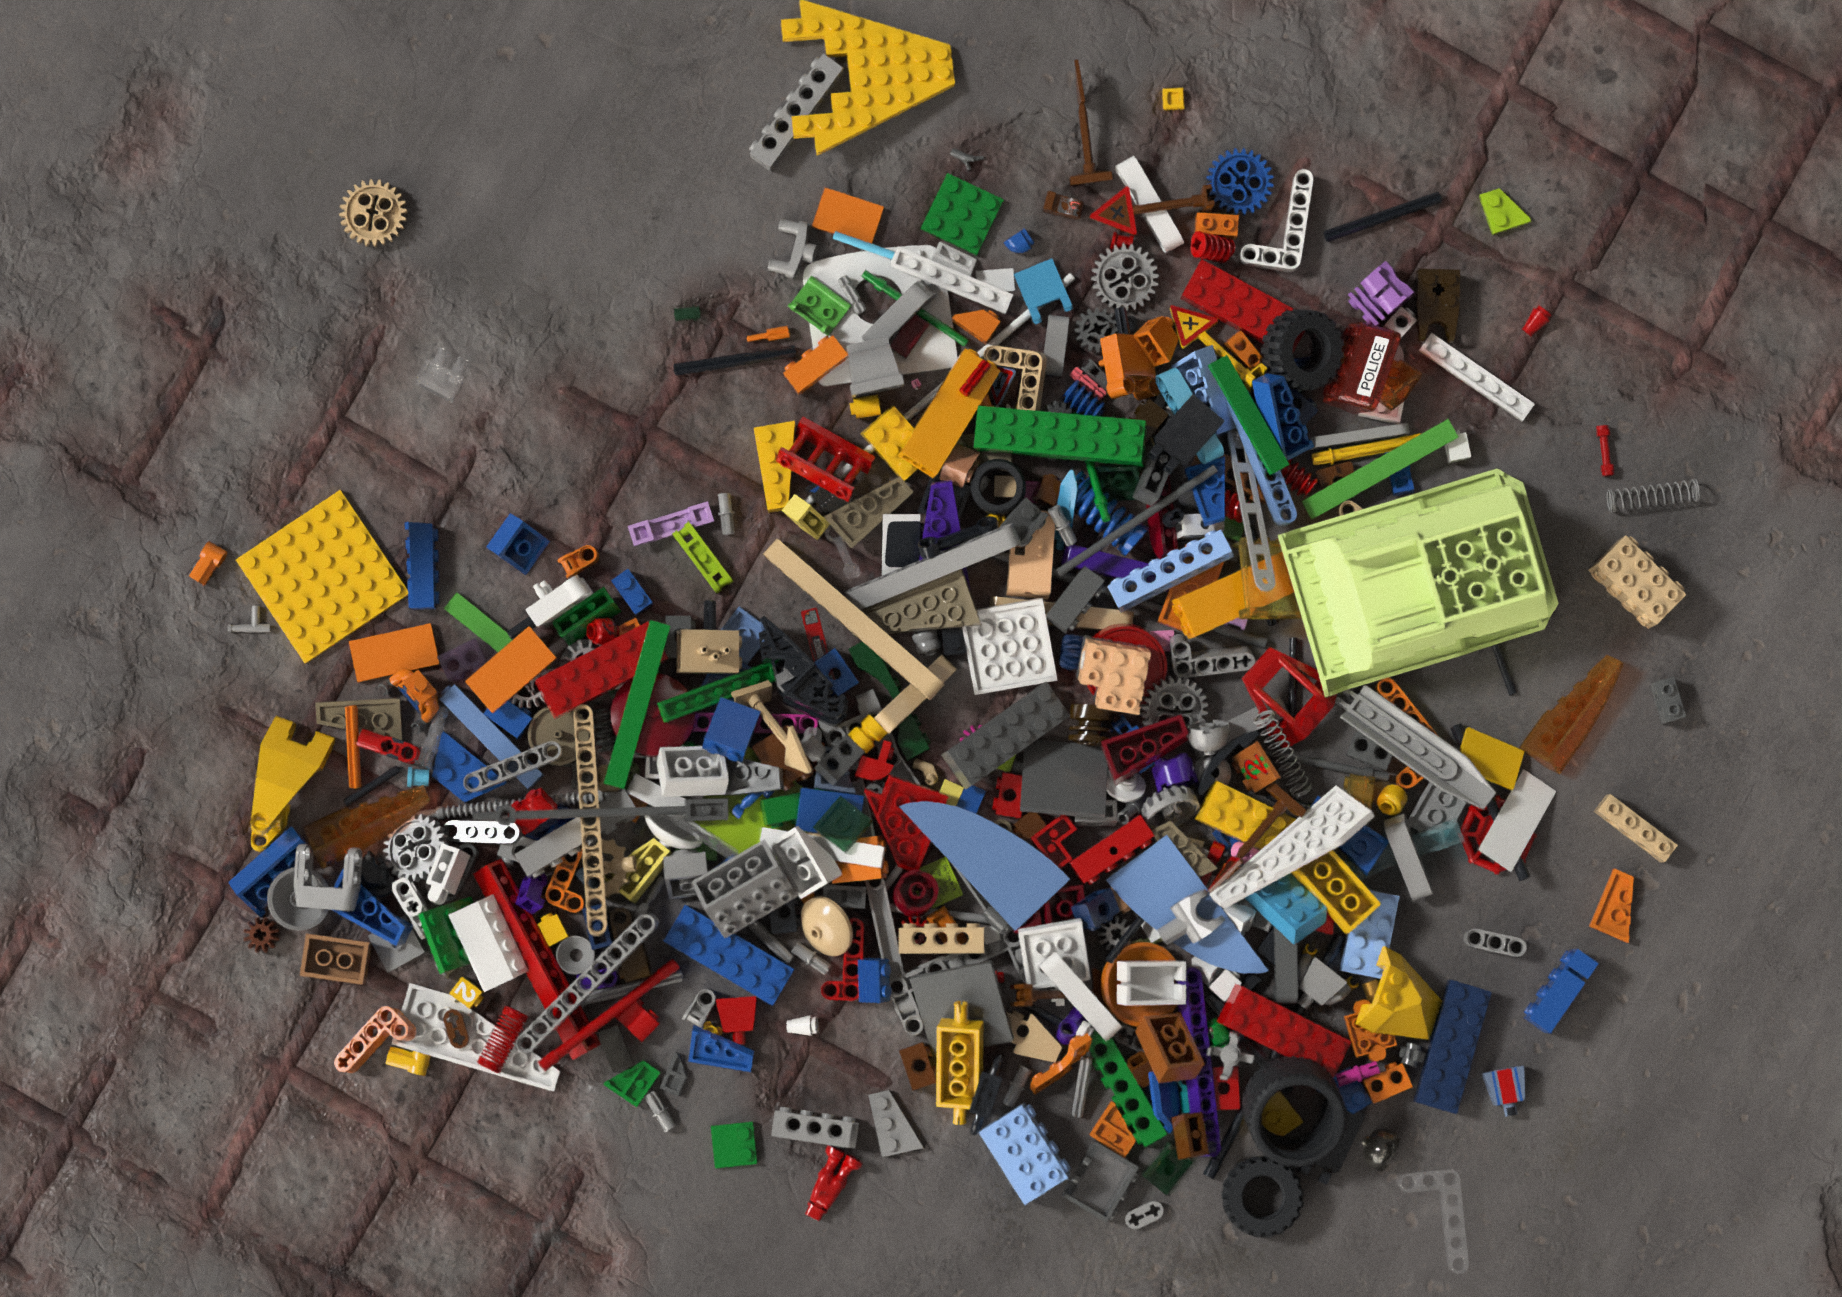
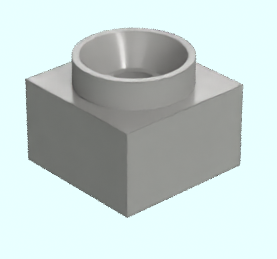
M682 849L673 852L670 856L663 857L669 899L698 896L691 882L709 872L706 853H700L694 849Z

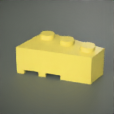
M654 838L633 851L629 856H635L637 871L627 872L626 879L629 883L624 884L619 892L635 904L664 868L663 857L670 856L672 852ZM615 874L604 875V880L606 882L612 880Z

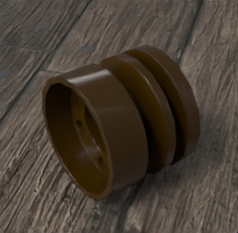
M1071 704L1070 719L1079 721V725L1069 726V730L1077 731L1078 735H1068V741H1073L1080 745L1100 746L1101 741L1110 739V737H1104L1103 734L1113 733V730L1104 727V723L1114 721L1113 710L1097 708L1096 705Z

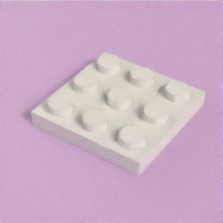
M1081 918L1018 929L1026 984H1032V989L1056 986L1039 967L1054 952L1060 956L1081 981L1091 980Z

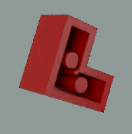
M1060 815L1033 835L1030 840L1039 852L1050 859L1058 868H1061L1070 862L1072 857L1060 842L1077 829L1067 815Z

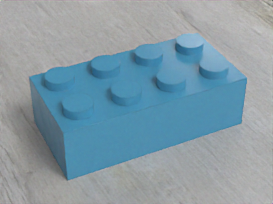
M1290 873L1245 897L1257 911L1294 945L1326 922L1327 907Z

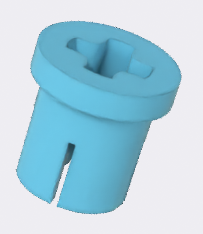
M408 766L407 788H411V786L428 787L429 770L412 769V767Z

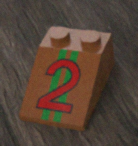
M1258 741L1231 758L1233 760L1231 765L1237 774L1241 773L1245 780L1242 783L1248 792L1252 790L1253 793H1256L1280 778V775Z

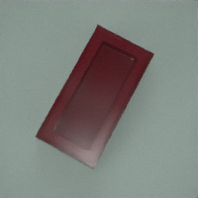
M915 314L896 335L890 344L891 349L907 359L930 324Z

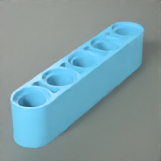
M1175 367L1155 377L1156 385L1174 415L1191 397L1192 392L1180 371ZM1216 434L1196 454L1203 464L1224 455L1223 446Z

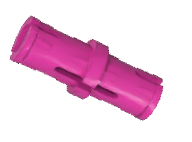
M1374 1061L1360 1067L1357 1065L1353 1066V1069L1335 1075L1339 1087L1355 1081H1358V1083L1362 1082V1079L1380 1074L1379 1067H1377V1062Z

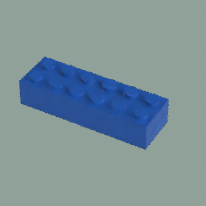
M684 905L664 939V942L772 1006H774L795 970L736 934L724 938L711 919L687 905Z

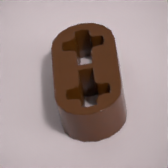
M448 1010L444 1014L443 1021L449 1041L454 1048H464L469 1044L470 1040L464 1017L459 1010ZM451 1013L459 1016V1019L456 1020L457 1028H454L452 1022H448ZM455 1030H459L460 1035L465 1036L462 1045L459 1042H454V1039L457 1038Z

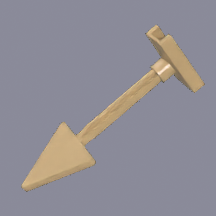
M769 680L733 691L731 695L734 698V702L761 711L760 716L786 747L785 765L805 773H811L812 769L794 727L789 726L788 734H786L764 706V703L771 701L773 685Z

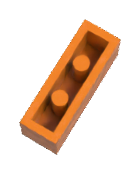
M833 335L830 338L825 336L818 342L819 346L814 350L808 349L801 355V360L797 363L793 361L784 368L786 370L783 373L785 378L798 395H801L848 359L847 352Z

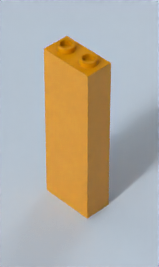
M965 348L960 353L898 454L900 458L932 478L940 471L978 406L1000 373L996 364L986 360L991 364V368L985 373V376L978 385L973 388L968 397L961 394L959 389L966 383L965 381L983 360L972 349L968 350Z
M1279 552L1271 556L1276 582L1271 591L1265 592L1256 586L1252 565L1172 600L1173 611L1180 618L1182 623L1181 629L1188 639L1194 638L1294 593L1283 553ZM1265 559L1257 562L1259 570H1267ZM1262 579L1263 583L1268 584L1266 579Z

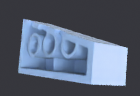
M1211 345L1192 352L1173 364L1172 368L1175 367L1180 371L1192 394L1225 421L1215 433L1219 437L1236 427L1227 406V399L1208 367L1209 364L1217 360L1214 347Z

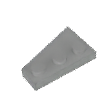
M889 1090L868 1095L882 1157L923 1148Z

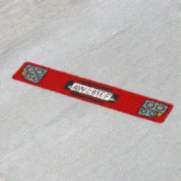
M817 608L801 611L813 662L827 654L828 649ZM832 669L829 672V677L835 680L834 672Z

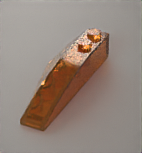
M1606 655L1587 673L1588 676L1583 681H1578L1573 686L1574 690L1566 697L1562 696L1557 701L1558 704L1551 711L1548 709L1541 716L1519 748L1545 768L1560 775L1599 718L1624 665L1623 662Z
M424 785L398 792L397 796L392 798L387 796L381 797L375 803L368 804V802H363L354 809H349V807L340 809L304 826V830L321 868L325 869L345 859L350 848H360L362 851L395 831L430 801Z

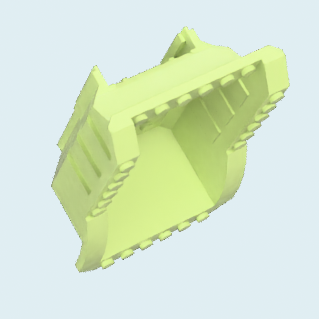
M1499 469L1486 471L1277 535L1325 697L1544 630L1552 613L1559 604L1524 483Z

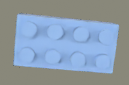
M1369 890L1381 905L1350 933L1346 934L1339 971L1381 979L1384 970L1376 966L1382 947L1390 948L1399 896Z

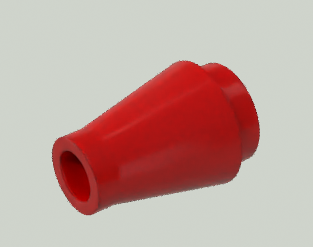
M1538 305L1536 309L1533 308L1522 330L1532 337L1535 332L1550 321L1549 318L1552 315Z

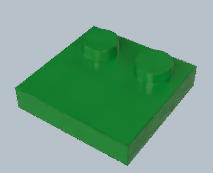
M753 1121L711 1126L715 1168L757 1164Z

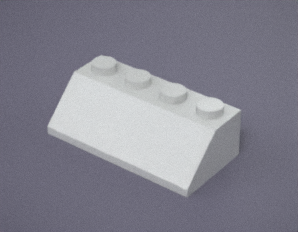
M493 894L449 914L450 920L484 992L529 971Z

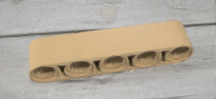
M943 654L927 668L943 683L957 670ZM910 684L874 719L890 734L927 697Z

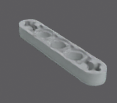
M1408 423L1313 437L1309 438V440L1313 442L1314 447L1309 450L1405 436L1410 434Z

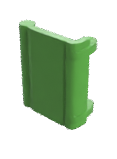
M812 275L794 300L788 305L793 312L799 314L827 336L832 333L852 306Z

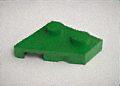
M643 1060L605 1081L603 1085L637 1108L661 1072Z

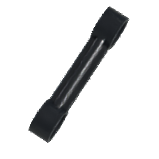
M992 516L984 517L977 521V525L939 538H923L918 542L920 556L925 559L936 557L943 549L999 528L997 518Z

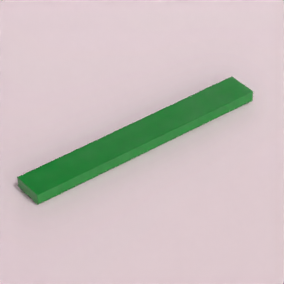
M652 620L649 622L604 784L621 789L625 788L670 625Z

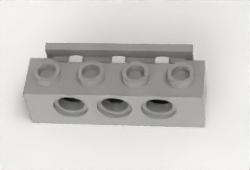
M780 1107V1110H775L771 1136L855 1149L859 1122H855L853 1117L843 1116V1119L839 1120L834 1119L833 1114L822 1113V1116L819 1117L813 1116V1111L801 1110L800 1114L793 1113V1108ZM792 1118L798 1119L800 1121V1128L797 1130L791 1129L789 1127V1120ZM813 1121L819 1122L821 1124V1131L813 1133L809 1127L810 1123ZM833 1125H840L842 1127V1134L840 1136L831 1134L830 1129Z

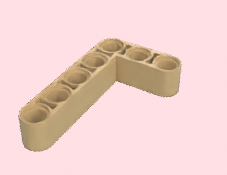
M1005 346L987 347L984 351L985 360L1000 366L1023 369L1017 409L1040 411L1047 365L1046 356L1039 351ZM994 349L999 352V358L996 361L991 357V352ZM1014 352H1017L1019 355V361L1016 364L1011 360ZM1034 355H1037L1040 359L1039 365L1036 367L1031 363ZM1031 376H1034L1037 380L1033 388L1028 383ZM1028 397H1031L1034 401L1031 408H1028L1025 404Z

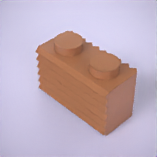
M956 444L944 462L940 480H952L953 485L955 484L956 487L959 486L960 488L966 482L970 483L974 472L981 464V461L978 460L980 453Z

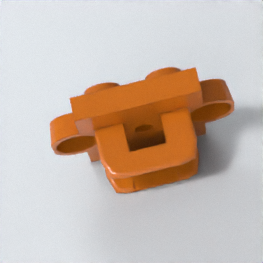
M1362 999L1355 1002L1353 1007L1354 1013L1343 1017L1350 1040L1352 1041L1355 1057L1367 1054L1370 1061L1378 1062L1385 1058L1386 1048L1397 1045L1394 1035L1371 1033L1356 1024L1362 1004H1371L1369 1000Z

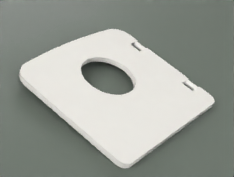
M930 245L901 246V248L929 260L932 259L936 250L935 247ZM889 247L885 249L895 252L897 247ZM869 251L854 252L814 261L803 272L804 285L812 275L848 303L850 302L843 291L844 288H841L838 283V279L845 275L851 280L850 284H853L856 289L865 280L861 275L867 270L874 276H882L892 280L899 287L902 295L915 282L922 279L890 267L892 259ZM924 281L937 295L923 309L953 329L948 290ZM852 305L828 337L830 338L833 335L847 352L846 345L863 342L864 340L861 337L873 324L862 320L856 314ZM809 323L814 350L819 346L818 342L827 335ZM931 324L907 359L892 350L899 373H902V375L952 368L958 358L955 340ZM898 331V332L894 335V337L889 341V344L892 343V341L894 340V338L896 337V335L899 333V331ZM849 359L845 360L818 382L823 386L851 383Z

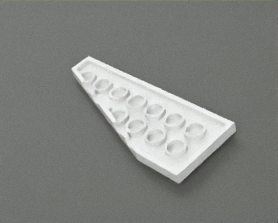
M1335 786L1311 806L1303 817L1297 818L1209 895L1217 904L1225 909L1342 845L1375 816L1371 810L1338 786Z
M409 984L401 1012L416 1027V1035L411 1041L393 1038L392 1045L553 1092L555 1091L560 1070L552 1066L544 1072L538 1064V1061L542 1058L532 1051L527 1053L519 1051L516 1043H513L515 1046L512 1047L513 1050H510L511 1053L507 1057L508 1060H505L506 1063L503 1064L504 1067H502L503 1070L500 1074L479 1065L476 1062L479 1056L493 1061L482 1055V1052L497 1059L482 1050L485 1049L496 1054L485 1048V1045L501 1052L486 1044L488 1042L499 1047L488 1041V1039L502 1044L490 1038V1035L504 1041L491 1034V1032L505 1037L493 1029L505 1032L496 1028L494 1024L474 1010L466 1007L452 995L416 984ZM448 1010H459L464 1017L470 1038L469 1044L464 1048H454L449 1041L443 1021L444 1014ZM451 1013L448 1022H452L454 1028H457L456 1020L459 1019V1016ZM405 1026L401 1029L402 1036L406 1033ZM455 1030L457 1038L454 1039V1042H459L462 1045L465 1036H461L459 1030Z

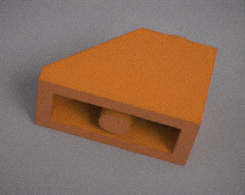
M978 310L956 314L952 317L953 323L985 345L998 329L1001 321L998 320L999 316L990 310L988 312Z

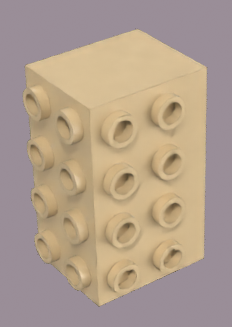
M1625 535L1617 540L1589 571L1596 581L1602 583L1607 588L1606 590L1610 595L1617 598L1628 612L1637 617V621L1642 626L1649 629L1657 625L1686 596L1683 592L1685 589L1679 582H1673L1668 577V571L1662 566L1658 567L1653 562L1654 558L1648 552H1642L1638 548L1639 543L1630 536L1628 538Z

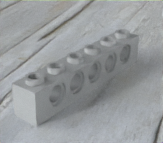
M822 54L820 58L817 56L810 66L812 69L808 75L806 73L803 74L798 82L800 85L797 90H792L786 98L788 102L784 107L780 106L774 114V121L771 124L767 123L761 132L763 136L759 141L756 139L749 148L751 151L750 157L770 172L794 141L791 121L793 115L789 113L790 109L798 107L801 112L797 116L813 115L844 73L843 67L825 54ZM817 74H822L825 76V80L819 83L814 80V77ZM808 90L813 93V96L810 99H804L801 96L802 93ZM780 124H786L789 128L786 132H779L777 127ZM773 140L777 144L775 148L768 149L765 147V143Z

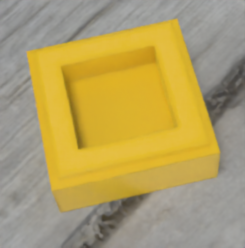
M1183 88L1162 89L1163 110H1184Z

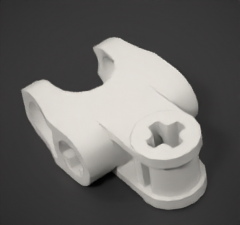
M402 877L392 883V890L404 912L412 921L417 934L423 940L426 938L423 928L421 929L422 924L418 914L429 909L414 882H410ZM406 883L409 886V891L403 895L400 889ZM415 903L419 905L416 907V911L412 909V907H414L413 904Z

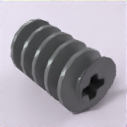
M611 708L592 710L593 713H597L593 716V721H598V723L593 725L594 729L600 730L594 736L601 738L596 742V745L602 746V748L597 750V753L612 751L617 737L611 725Z

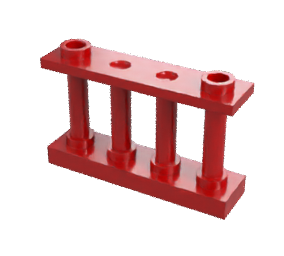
M803 416L795 432L798 438L789 451L783 447L780 448L776 462L833 493L836 497L849 502L854 491V487L851 484L860 471L866 474L869 473L875 456ZM806 440L817 446L807 461L796 455ZM824 450L835 456L825 471L814 465ZM842 461L853 466L844 481L833 476V473Z

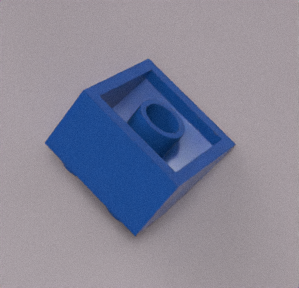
M510 513L486 548L526 575L550 541Z

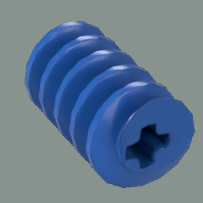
M1079 380L1075 381L1064 393L1063 396H1066L1064 403L1067 404L1072 401L1070 408L1078 407L1076 412L1078 415L1085 412L1084 415L1102 416L1107 410L1103 409L1105 402L1097 404L1098 396L1093 399L1090 398L1092 391L1084 393L1085 385L1078 388Z

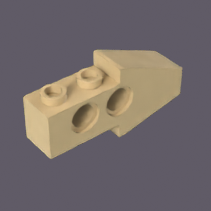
M1014 1010L1012 1014L1007 1012L1014 1040L1011 1042L1016 1044L1013 1053L1056 1062L1062 1046L1034 1015L1030 1014L1028 1020L1025 1021L1023 1020L1024 1015ZM1026 1025L1029 1030L1028 1035L1019 1037L1016 1032L1018 1026Z

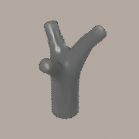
M952 148L950 152L951 156L965 164L968 171L971 170L969 161L974 162L984 159L983 156L966 154L956 148Z

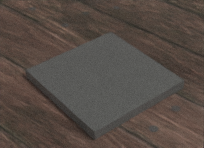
M1037 739L1024 748L1020 811L1104 819L1108 765L1101 745L1087 746L1072 742Z
M992 960L911 976L910 981L933 1057L937 1056V1026L941 1018L954 1019V1002L961 1001V1005H963V1001L968 1003V1020L984 1021L983 1047L1014 1040Z

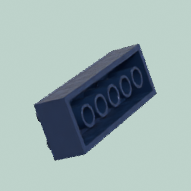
M1447 980L1413 1102L1457 1114L1491 991L1454 980Z

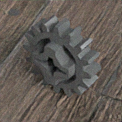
M1096 307L1093 313L1090 309H1087V316L1081 314L1080 318L1082 321H1076V325L1080 327L1074 330V333L1080 334L1076 340H1082L1081 347L1083 348L1087 345L1088 352H1091L1092 348H1094L1096 354H1098L1100 348H1102L1100 338L1105 337V332L1110 329L1111 335L1118 332L1117 327H1115L1117 325L1116 320H1112L1114 314L1106 315L1107 309L1105 308L1102 312H1099L1098 307ZM1097 317L1103 318V319H1105L1106 321H1105V322L1099 321V320L1097 319ZM1089 321V329L1083 332L1084 324ZM1094 326H1097L1098 329L1103 328L1100 335L1097 332H1092ZM1089 339L1096 340L1098 344L1092 343V342H1090V341H1088V340H1089Z

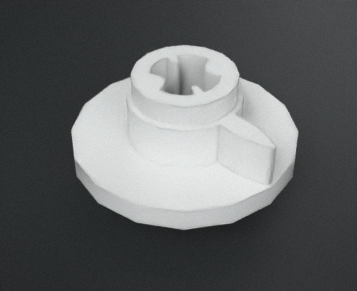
M1108 770L1106 791L1111 797L1122 802H1134L1144 795L1146 785L1141 775L1136 773L1115 786L1110 770Z

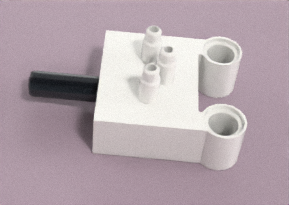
M578 575L571 577L554 590L545 580L540 584H535L533 588L540 600L525 609L529 617L508 630V636L513 640L528 626L532 629L536 626L544 630L553 624L552 621L593 594V591L583 577L580 578Z

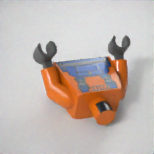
M402 668L378 685V688L383 686L386 689L383 695H387L396 686L421 715V719L413 722L411 728L418 726L419 731L417 734L428 729V723L439 710L438 694L419 670L412 672L407 668Z

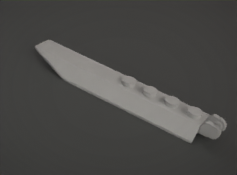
M1367 685L1363 686L1358 695L1350 689L1342 691L1347 697L1354 700L1350 705L1343 699L1336 697L1335 703L1346 710L1340 716L1342 720L1443 792L1483 810L1496 794L1467 756Z

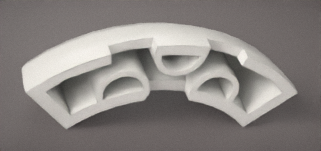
M1239 904L1230 905L1223 909L1241 935L1244 936L1245 931L1248 932L1250 930L1256 911L1248 906ZM1195 956L1192 958V967L1200 971L1202 981L1207 986L1224 970Z

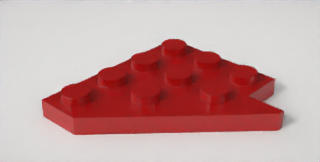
M889 774L882 793L867 788L864 789V792L896 865L909 871L919 870L931 840L899 806L922 801L946 804L949 796Z

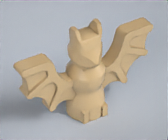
M601 839L602 853L610 854L614 857L611 862L603 861V874H615L612 880L604 883L605 897L608 898L612 894H619L620 888L624 884L629 883L626 879L627 872L637 871V862L635 856L625 857L624 852L626 848L617 846L614 839L609 841Z

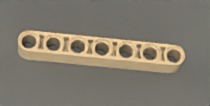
M991 596L989 607L1026 600ZM1044 602L1046 615L1055 603ZM1091 607L1085 615L1083 613L1080 614L1077 618L1079 623L1075 628L1101 631L1114 624H1133L1134 612L1124 611L1120 613L1119 610ZM1047 620L1048 625H1053L1051 622Z

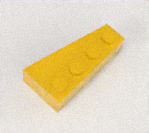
M795 421L754 428L768 513L782 511L787 502L790 501L792 470L781 466L776 462L781 447L789 451L794 444Z

